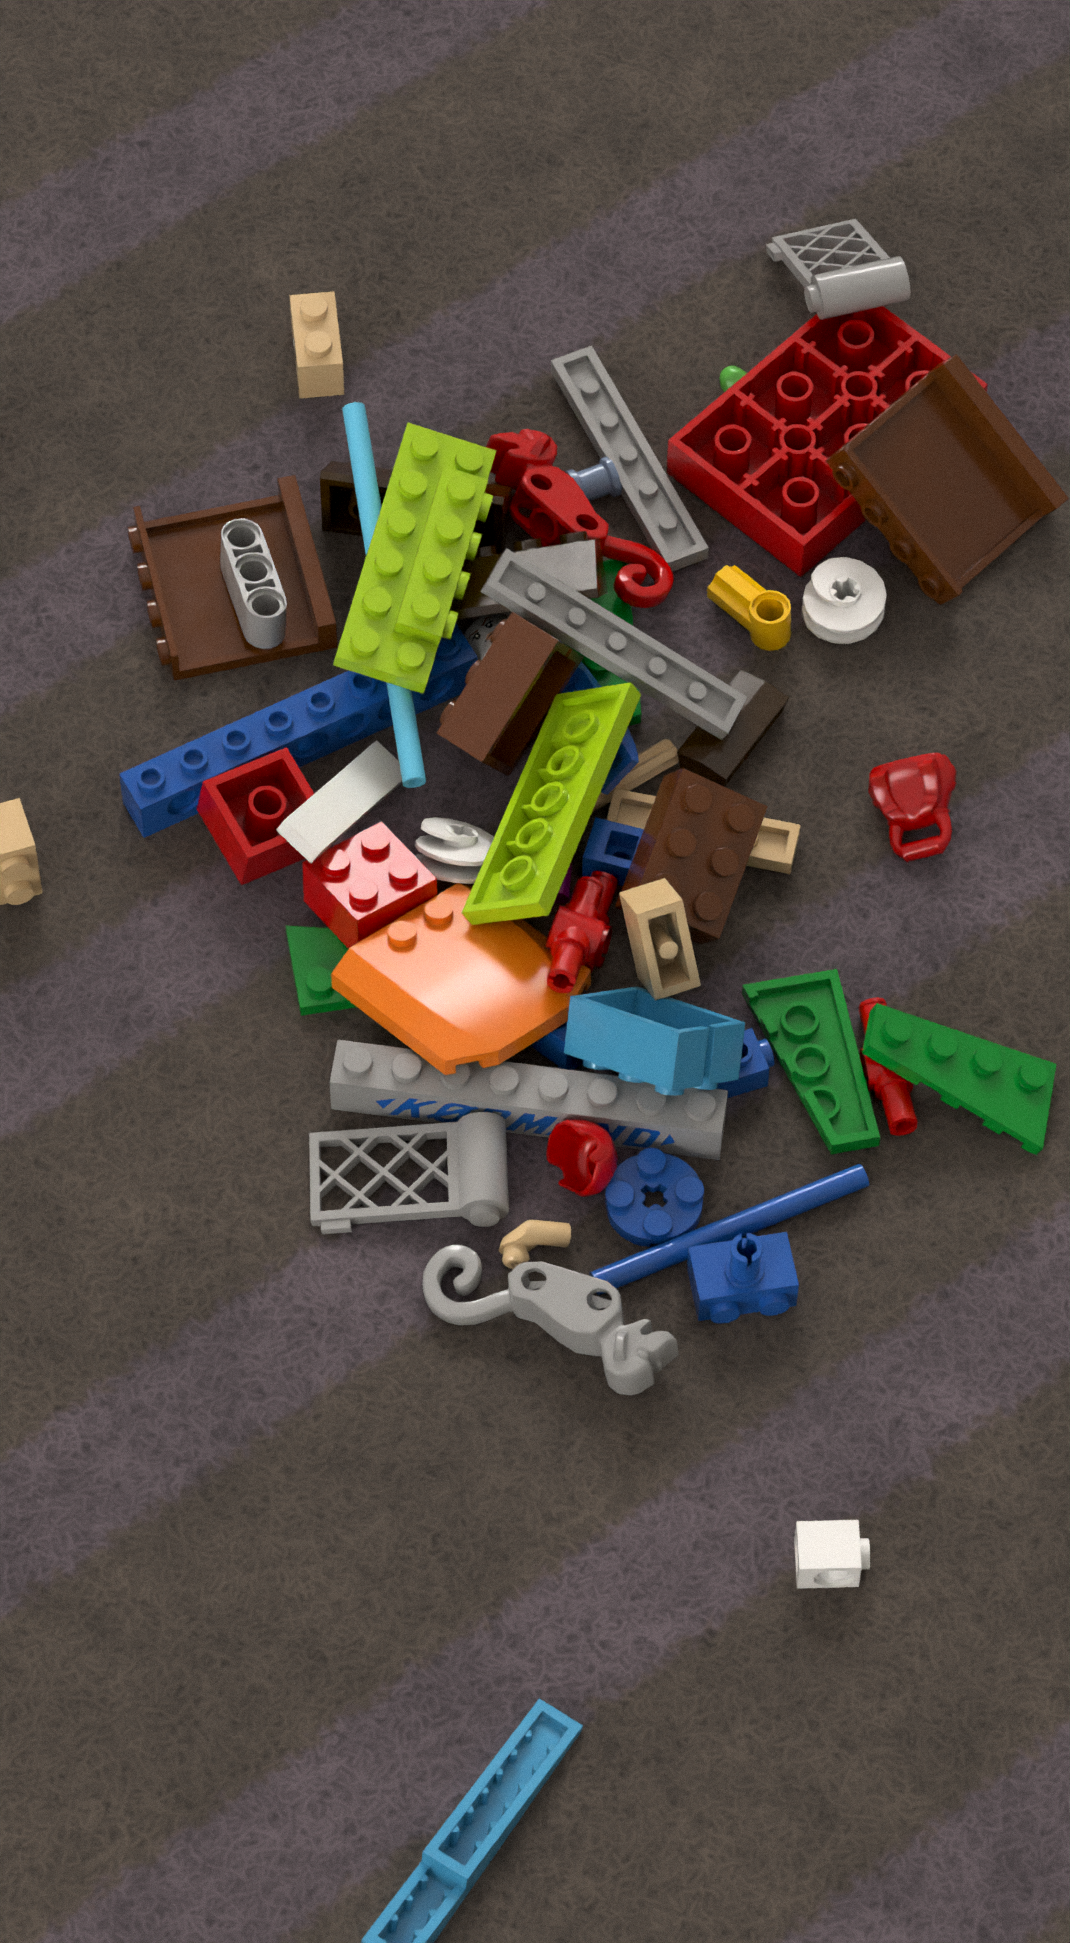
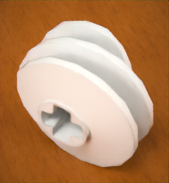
M829 558L817 565L803 594L802 617L807 628L818 638L830 643L850 644L864 640L877 630L884 618L887 596L884 581L875 569L860 560L852 558Z
M438 817L424 819L421 829L430 835L420 836L416 840L415 847L422 854L415 856L437 880L474 884L494 836L479 827L454 819Z

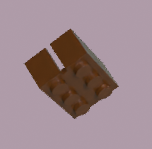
M513 611L508 619H503L495 627L490 638L492 645L484 658L477 660L470 667L465 678L467 685L458 699L452 700L445 707L440 717V724L442 725L437 731V734L507 776L511 774L544 722L555 695L562 693L584 658Z
M684 768L665 775L621 892L665 878L683 900L691 941L704 944L720 939L768 806ZM619 895L615 908L623 911Z

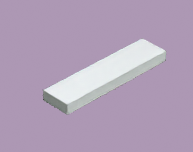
M376 740L290 814L276 830L301 855L312 863L402 783L399 761Z

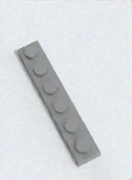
M592 345L551 360V373L599 457L607 456L613 461L620 478L621 495L651 548L662 556L669 564L672 572L708 559L709 547Z
M507 548L500 556L481 590L483 594L626 682H632L639 690L721 740L729 733L747 699L746 695Z

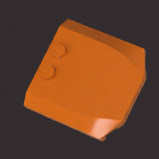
M456 883L353 945L331 973L332 988L444 1075L455 1074L456 1065L478 1061L482 1068L503 1063L566 1023L568 1020L570 996L581 995L583 989L587 991L591 985V970L582 965L576 984L571 992L558 993L551 990L546 981L553 957L551 949L545 947L547 937L523 919L471 925L462 914V910L472 890V884Z

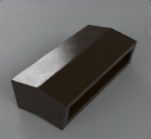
M740 670L729 686L746 695L747 699L725 738L721 740L697 726L677 751L681 769L684 768L724 787L784 711L789 696L768 682Z

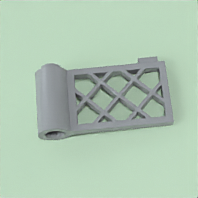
M857 219L772 237V243L766 244L767 253L773 261L782 260L803 285L805 301L809 312H816L821 320L910 299L909 276L903 259L900 256L890 258Z
M475 1112L462 1116L458 1122L309 1133L310 1218L312 1226H321L322 1234L352 1232V1224L459 1216L469 1220L475 1226L488 1227L497 1224L509 1212L506 1121L498 1114ZM447 1138V1150L433 1164L416 1151L427 1140ZM378 1143H392L401 1151L384 1168L367 1155ZM342 1146L352 1155L333 1171L321 1161V1147ZM408 1158H411L426 1171L408 1188L392 1174ZM361 1161L377 1175L358 1191L343 1178ZM447 1165H448V1176H447L445 1173L442 1172V1170H443ZM321 1172L328 1177L322 1184ZM436 1178L448 1188L449 1202L427 1203L417 1194ZM385 1181L402 1194L391 1206L378 1207L368 1199ZM335 1185L352 1197L341 1210L322 1211V1197Z

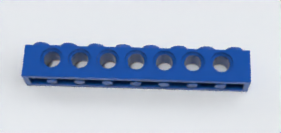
M455 624L450 640L441 637L424 693L412 691L415 715L460 695L467 685L465 683L466 675L470 667L478 660V656L457 624ZM346 671L119 773L123 804L145 838L198 814L197 805L202 783L207 779L286 747L298 767L324 757L393 725L387 684L375 678Z

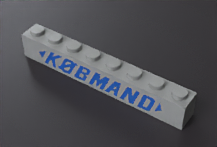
M337 1040L329 1082L331 1109L433 1123L458 1122L462 1116L470 1113L490 1112L504 1118L506 1121V1132L549 1138L550 1133L559 1122L565 1120H588L604 1127L611 1135L616 1147L639 1150L657 1148L663 1153L720 1160L728 1090H702L697 1088H687L684 1090L683 1095H665L656 1092L655 1085L648 1082L633 1083L623 1081L614 1075L506 1061L486 1068H482L478 1061L456 1065L455 1074L444 1075L412 1049Z

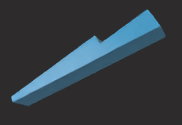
M539 1698L423 1850L421 1862L362 1938L361 1943H434L579 1736L583 1725Z

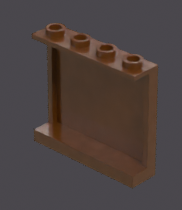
M957 354L935 366L826 460L833 470L832 473L837 483L842 488L849 490L861 506L862 514L866 520L878 527L889 541L890 549L895 557L907 564L918 578L921 590L939 605L959 596L963 592L961 588L1038 520L1059 508L1069 499Z
M295 475L277 478L278 495L211 509L144 522L140 506L133 507L135 525L127 527L130 546L133 554L140 552L142 554L143 563L137 564V571L142 591L151 589L153 600L146 601L151 628L160 627L163 637L156 638L158 656L161 666L170 664L174 681L337 648L336 620ZM234 519H248L259 525L286 596L285 637L278 646L261 649L247 642L220 568L221 530L226 523Z

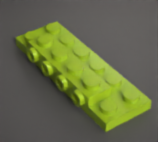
M409 422L407 423L333 662L334 666L412 691L424 693L441 637L450 640L456 624L458 612L450 610L453 598L462 600L470 573L462 571L465 559L474 561L482 534L473 532L476 520L485 522L491 506L493 495L485 493L496 450Z
M632 682L555 695L462 910V914L471 925L549 915L641 694Z

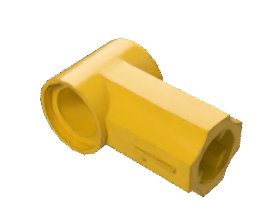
M726 565L715 574L713 581L707 587V597L749 631L750 638L757 647L773 651L779 650L789 642L791 636V604L784 594L779 591L765 590L736 565L732 567Z

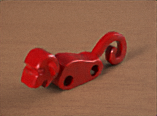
M523 429L519 434L513 432L499 433L489 438L486 448L496 450L490 471L496 474L495 483L501 486L512 487V489L516 490L509 506V512L515 523L534 539L541 538L543 547L560 544L559 535L587 531L588 539L600 538L602 556L629 563V565L623 566L618 571L613 582V589L623 602L637 608H650L658 606L666 600L674 583V575L669 564L654 550L642 544L608 535L609 524L595 512L576 481L558 467L552 466L557 456L558 447L550 436L540 431ZM518 508L532 510L530 518L523 516ZM648 573L654 580V585L650 587L640 586Z

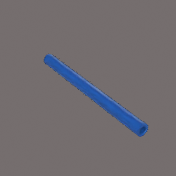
M861 1164L854 1165L589 1272V1276L608 1281L615 1288H619L687 1260L688 1247L730 1241L739 1234L745 1237L746 1233H755L869 1186L867 1174ZM596 1292V1293H597V1295H602V1294H604L605 1292Z

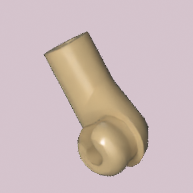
M542 1220L525 1221L503 1237L499 1247V1252L503 1255V1264L510 1269H514L517 1265L528 1262L530 1259L528 1252L538 1245L568 1247L571 1239L570 1224Z

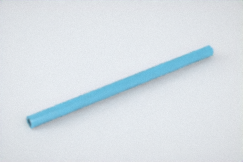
M352 402L346 404L342 411L365 554L367 555L381 510V500L366 408L363 403ZM386 682L402 784L407 788L420 787L426 783L412 690Z

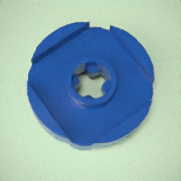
M657 1148L643 1149L638 1155L626 1159L617 1166L606 1188L605 1206L609 1222L621 1237L633 1244L650 1247V1244H661L695 1230L702 1215L704 1186L693 1168L680 1158L664 1154ZM648 1191L653 1193L656 1191L662 1192L664 1194L663 1201L666 1205L661 1207L658 1204H654L650 1208L644 1205L646 1200L644 1193Z

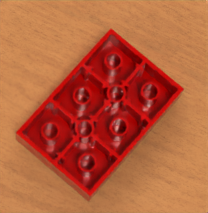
M884 306L824 320L819 319L816 314L668 440L666 473L794 573L802 577L866 521L862 514L861 506L849 490L842 488L837 483L832 473L833 470L826 460L935 366L951 356ZM973 374L987 392L988 384Z

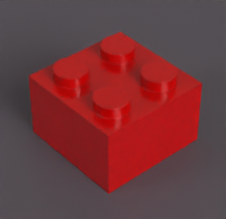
M287 747L203 781L197 811L241 885L306 859L276 830L290 814L314 795Z
M382 821L325 850L312 863L308 860L302 862L304 902L348 949L437 895V878Z

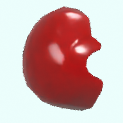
M565 1120L557 1123L550 1133L546 1156L550 1164L562 1170L563 1179L558 1182L560 1186L575 1192L581 1197L596 1195L607 1188L617 1169L618 1156L613 1139L604 1127L588 1120Z

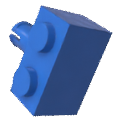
M787 1232L762 1236L746 1233V1238L743 1239L742 1235L739 1234L730 1241L688 1247L687 1272L698 1321L711 1319L714 1323L722 1324L736 1320L741 1314L754 1312L773 1316L784 1313L789 1307L797 1305L799 1283Z

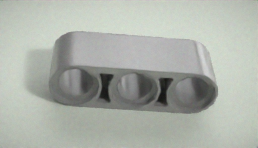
M231 520L221 530L220 568L241 629L247 642L254 647L265 649L278 646L283 641L286 632L287 600L265 537L259 525L252 520Z

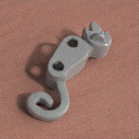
M449 1245L437 1251L427 1263L423 1273L424 1297L428 1307L438 1318L456 1325H475L513 1311L516 1317L535 1322L558 1342L575 1353L601 1356L607 1383L618 1394L635 1395L643 1392L654 1384L653 1374L660 1372L679 1355L675 1337L667 1331L653 1332L651 1320L642 1319L625 1326L620 1293L608 1281L543 1261L523 1262L508 1274L507 1290L475 1301L456 1302L446 1297L441 1290L445 1274L453 1267L463 1269L462 1273L454 1278L453 1284L458 1295L466 1296L478 1287L483 1273L481 1260L477 1252L464 1245ZM540 1272L546 1277V1281H530L528 1273ZM605 1292L611 1296L612 1301L594 1296V1293Z

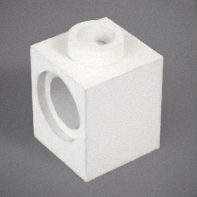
M859 1520L796 1522L794 1550L797 1589L859 1587L861 1570L870 1569L869 1538H860Z

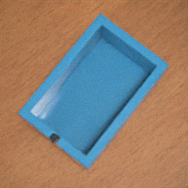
M637 986L570 996L564 1053L582 1059L583 1066L594 1070L610 1069L619 1072L618 1078L623 1081L655 1085L656 1092L665 1095H683L684 1090L687 1088L714 1090L717 1088L718 1083L739 1079L745 1022L670 997L655 1001L646 989Z

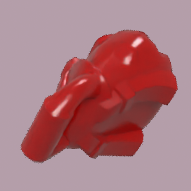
M929 753L900 759L876 766L869 773L868 793L872 803L876 808L880 809L888 820L889 840L894 853L906 862L943 854L951 841L952 824L948 814L950 812L948 806L952 792L957 784V771L945 754ZM935 823L940 830V835L902 844L904 831L923 829Z

